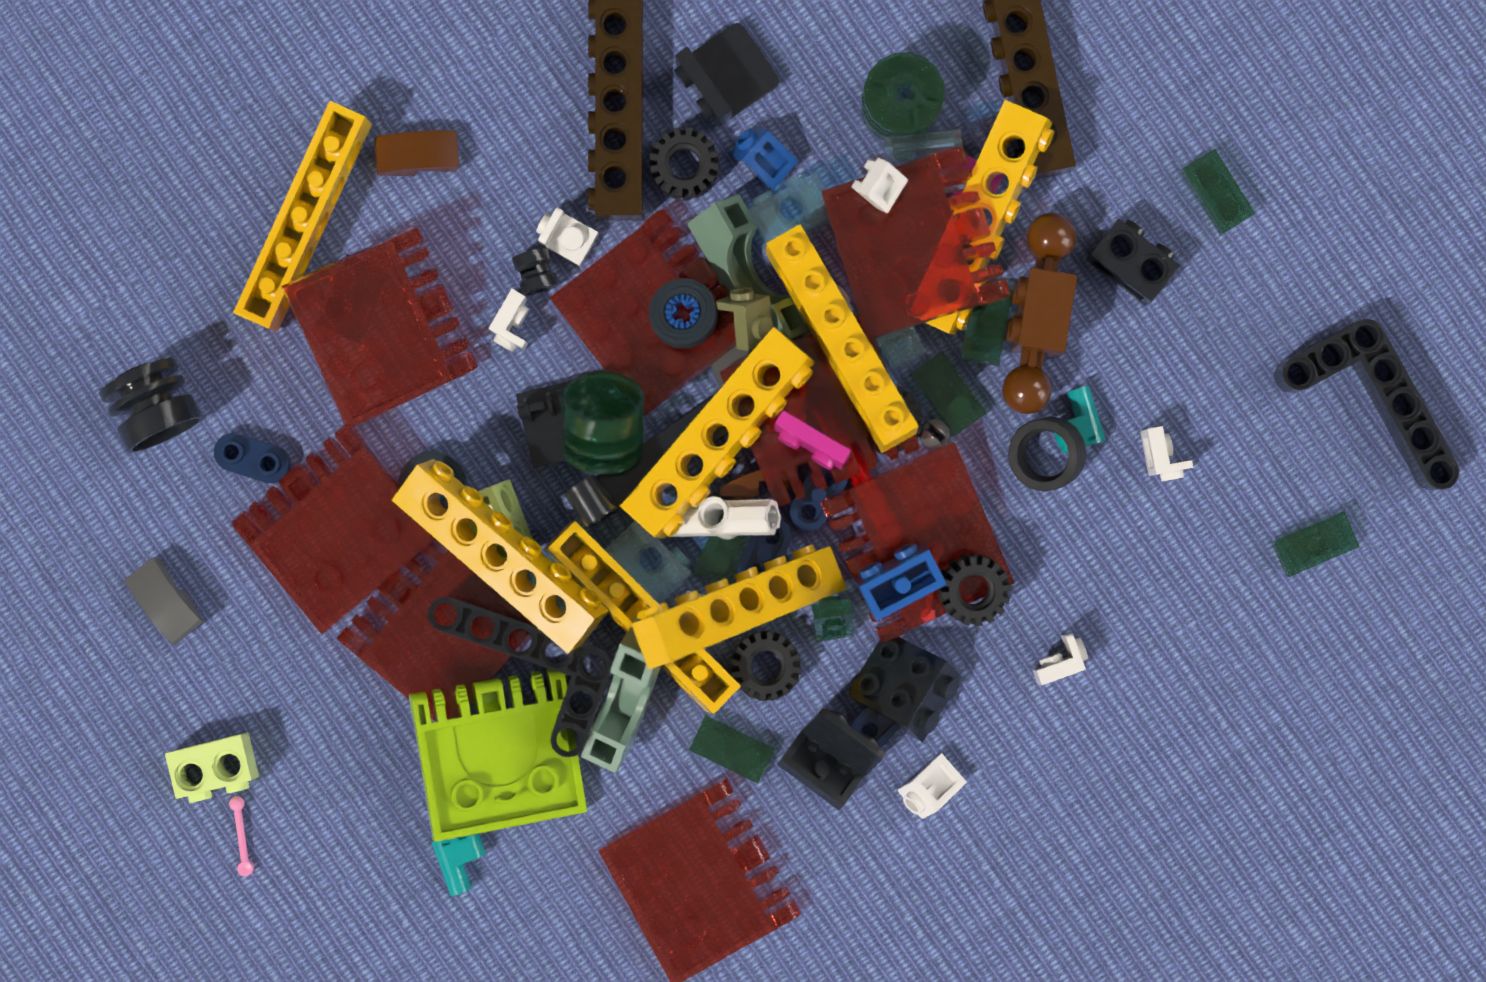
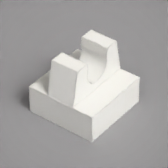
M877 157L876 161L868 160L864 168L869 171L862 183L855 180L852 188L875 208L888 213L908 179L889 162Z

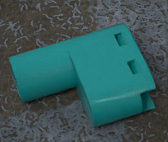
M1089 385L1067 392L1075 418L1067 421L1078 429L1084 439L1085 447L1105 441L1106 437ZM1054 433L1062 453H1068V448L1063 438Z
M479 833L443 841H431L450 896H456L472 889L464 863L486 855Z

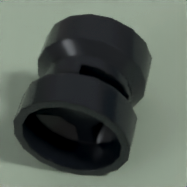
M538 248L512 257L514 268L521 275L522 280L519 285L522 295L538 294L559 286L556 274L549 267L551 257L548 248Z

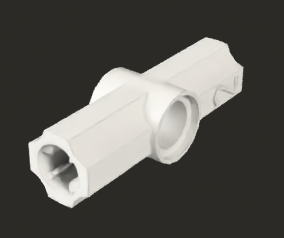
M713 496L705 499L696 508L691 506L682 517L685 519L683 526L672 537L718 536L722 539L730 540L737 536L774 535L777 528H780L781 514L778 510V503L772 499L723 500ZM668 502L667 506H671L675 502ZM724 513L723 519L718 523L719 517Z

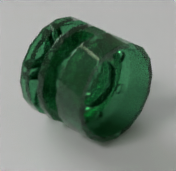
M911 52L893 53L879 60L868 73L860 99L861 115L867 128L880 140L892 144H910L923 138L935 125L945 100L944 81L937 67L925 57ZM907 88L910 90L909 98H906L903 103L897 100L898 92Z
M598 371L583 374L571 380L564 388L562 397V452L571 465L591 474L603 475L623 472L636 465L643 453L645 394L637 382L630 377L615 372Z

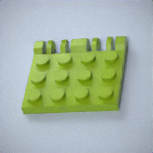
M546 669L547 687L551 700H547L541 672H532L530 683L536 702L523 705L522 687L517 675L508 676L509 697L512 707L506 708L500 678L472 683V690L477 710L475 714L470 712L465 685H457L454 695L460 716L448 719L446 717L444 694L441 689L432 690L431 697L436 721L432 722L426 692L409 694L411 715L415 727L434 842L587 812L578 755L562 757L554 751L551 745V734L567 691L565 674ZM565 728L558 733L557 744L561 749L571 751L577 747L574 729Z

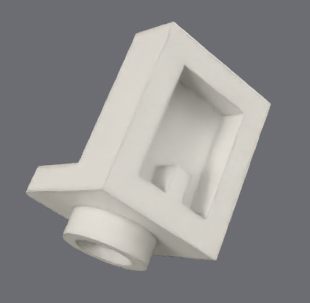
M556 207L553 214L547 212L543 216L536 230L537 233L541 234L538 239L540 245L579 267L582 266L599 236V232L565 214L558 207Z
M511 289L489 327V330L496 334L493 341L511 352L515 350L516 346L525 350L528 345L525 340L509 332L512 326L516 328L521 326L529 311V308L524 306L527 298L514 289Z
M1163 426L1140 431L1149 476L1160 474L1162 482L1183 478L1184 469L1194 468L1192 460L1170 464L1169 457L1173 456V445L1170 435L1168 433L1164 434Z
M1072 633L1061 635L1068 657L1063 659L1062 654L1057 653L1040 659L1041 667L1033 669L1037 684L1044 685L1086 670L1083 661L1088 659V655L1081 638L1075 639Z
M941 753L935 756L911 781L903 784L898 789V792L903 797L905 806L912 813L924 819L937 812L967 782Z

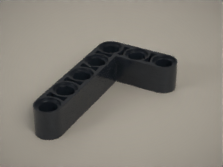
M1364 319L1352 323L1277 365L1274 371L1275 383L1281 390L1288 393L1308 389L1352 365L1418 485L1426 490L1434 491L1451 488L1456 484L1460 472L1458 464L1384 329L1378 322L1372 319ZM1358 328L1366 330L1369 334L1370 342L1366 348L1359 346L1356 342L1355 333ZM1325 346L1332 348L1336 353V362L1333 366L1325 364L1322 360L1321 352ZM1377 362L1383 363L1388 369V377L1384 382L1375 377L1374 366ZM1292 364L1302 370L1303 379L1299 385L1292 383L1288 378V369ZM1397 395L1403 397L1407 404L1406 411L1402 416L1397 414L1392 406L1393 400ZM1415 429L1420 430L1425 437V444L1421 449L1416 448L1411 441V435ZM1435 462L1442 467L1444 472L1443 478L1439 483L1434 482L1430 476V468Z
M714 396L598 476L593 474L564 494L586 527L592 528L621 509L620 505ZM725 426L715 430L713 434L714 444L729 434Z
M440 597L431 603L427 616L430 624L438 631L571 676L551 734V745L554 751L562 757L578 755L586 744L611 671L612 663L609 655L600 648L583 643V645L568 653V657L563 663L553 664L548 661L545 653L548 645L554 641L538 627L452 597ZM444 604H451L457 611L456 620L448 626L440 625L435 617L437 609ZM479 617H488L494 623V631L488 638L481 639L473 634L472 625ZM523 629L531 635V644L524 651H515L510 647L509 637L515 630ZM588 655H599L604 660L605 670L601 675L592 677L584 672L582 664ZM585 691L591 696L592 707L587 713L577 714L570 708V698L575 692ZM572 728L579 734L580 741L574 750L565 751L558 746L557 735L561 730Z

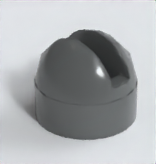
M930 419L921 426L922 430L919 438L926 448L937 450L948 443L950 429L944 421ZM930 425L945 437L941 442L926 430Z

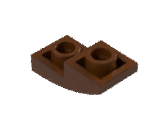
M456 130L403 132L376 136L374 138L377 176H415L418 171L456 172L459 168Z
M798 465L772 467L741 476L720 488V497H728V500H751V497H759V482H766V489H789V482L798 481Z

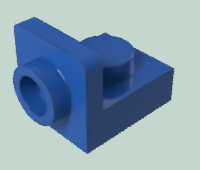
M757 126L745 130L735 142L736 148L731 152V155L736 160L743 162L771 189H775L798 162L769 130Z

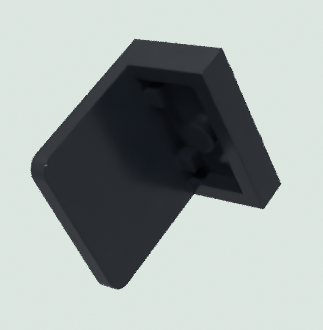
M740 23L732 24L693 52L687 46L675 55L677 67L673 70L679 81L686 89L690 86L699 97L695 101L698 108L707 120L713 118L719 127L766 96L779 85L778 76Z
M887 632L882 635L849 689V696L863 706L898 723L911 737L923 742L926 736L936 728L941 711L947 701L951 700L957 693L959 681L962 677L948 661Z
M822 708L800 730L777 765L839 811L844 807L862 778L882 761L885 753L879 748V744L872 737L860 734L849 726L845 717L840 713Z

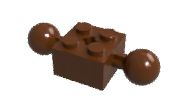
M1054 212L1039 215L1029 225L1026 241L1029 250L1036 257L1035 268H1030L1023 276H1019L1018 281L1014 282L1011 304H1017L1016 314L1012 316V319H1008L1005 341L1011 342L1009 352L1021 353L1019 366L1012 369L1003 381L1002 395L1005 403L1013 411L1020 414H1033L1042 410L1047 405L1051 397L1052 386L1049 377L1042 370L1044 357L1055 359L1065 353L1077 275L1058 272L1059 260L1067 257L1073 250L1076 243V231L1072 222L1067 217Z

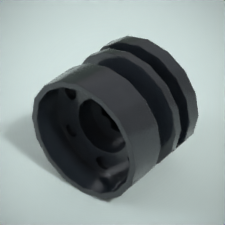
M173 358L160 359L135 366L120 374L99 391L103 402H115L107 410L110 416L130 415L117 428V432L128 453L143 451L166 442L191 429L203 419L192 395L186 394L175 397L172 395L185 383L183 376H171L179 368Z

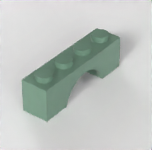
M740 194L714 203L687 223L726 296H730V291L737 288H751L755 294L769 295L773 327L782 332L792 342L810 331L791 296L781 295L772 291L757 275L751 257V244L758 227Z
M636 618V620L634 621V623L637 622V621H640L641 619ZM632 626L619 644L610 671L614 675L610 689L590 729L581 755L582 758L614 773H617L633 746L661 668L660 665L648 669Z

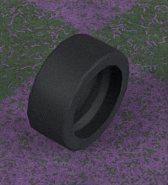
M1053 416L1031 420L1018 428L1010 441L1008 451L1010 468L1016 478L1028 488L1042 492L1060 489L1077 479L1084 468L1087 455L1084 439L1078 429L1067 420ZM1049 431L1056 433L1063 438L1067 445L1069 453L1068 464L1062 472L1055 476L1039 475L1028 463L1026 455L1027 444L1039 432Z

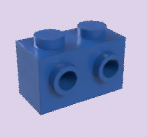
M907 544L894 552V559L884 564H881L880 561L873 562L859 571L861 576L854 579V582L876 621L947 585L931 552L925 545Z

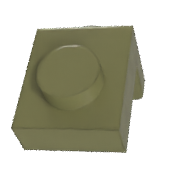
M737 288L730 291V296L716 301L718 310L734 313L736 346L738 350L751 351L755 349L773 328L769 295L755 294L751 288Z

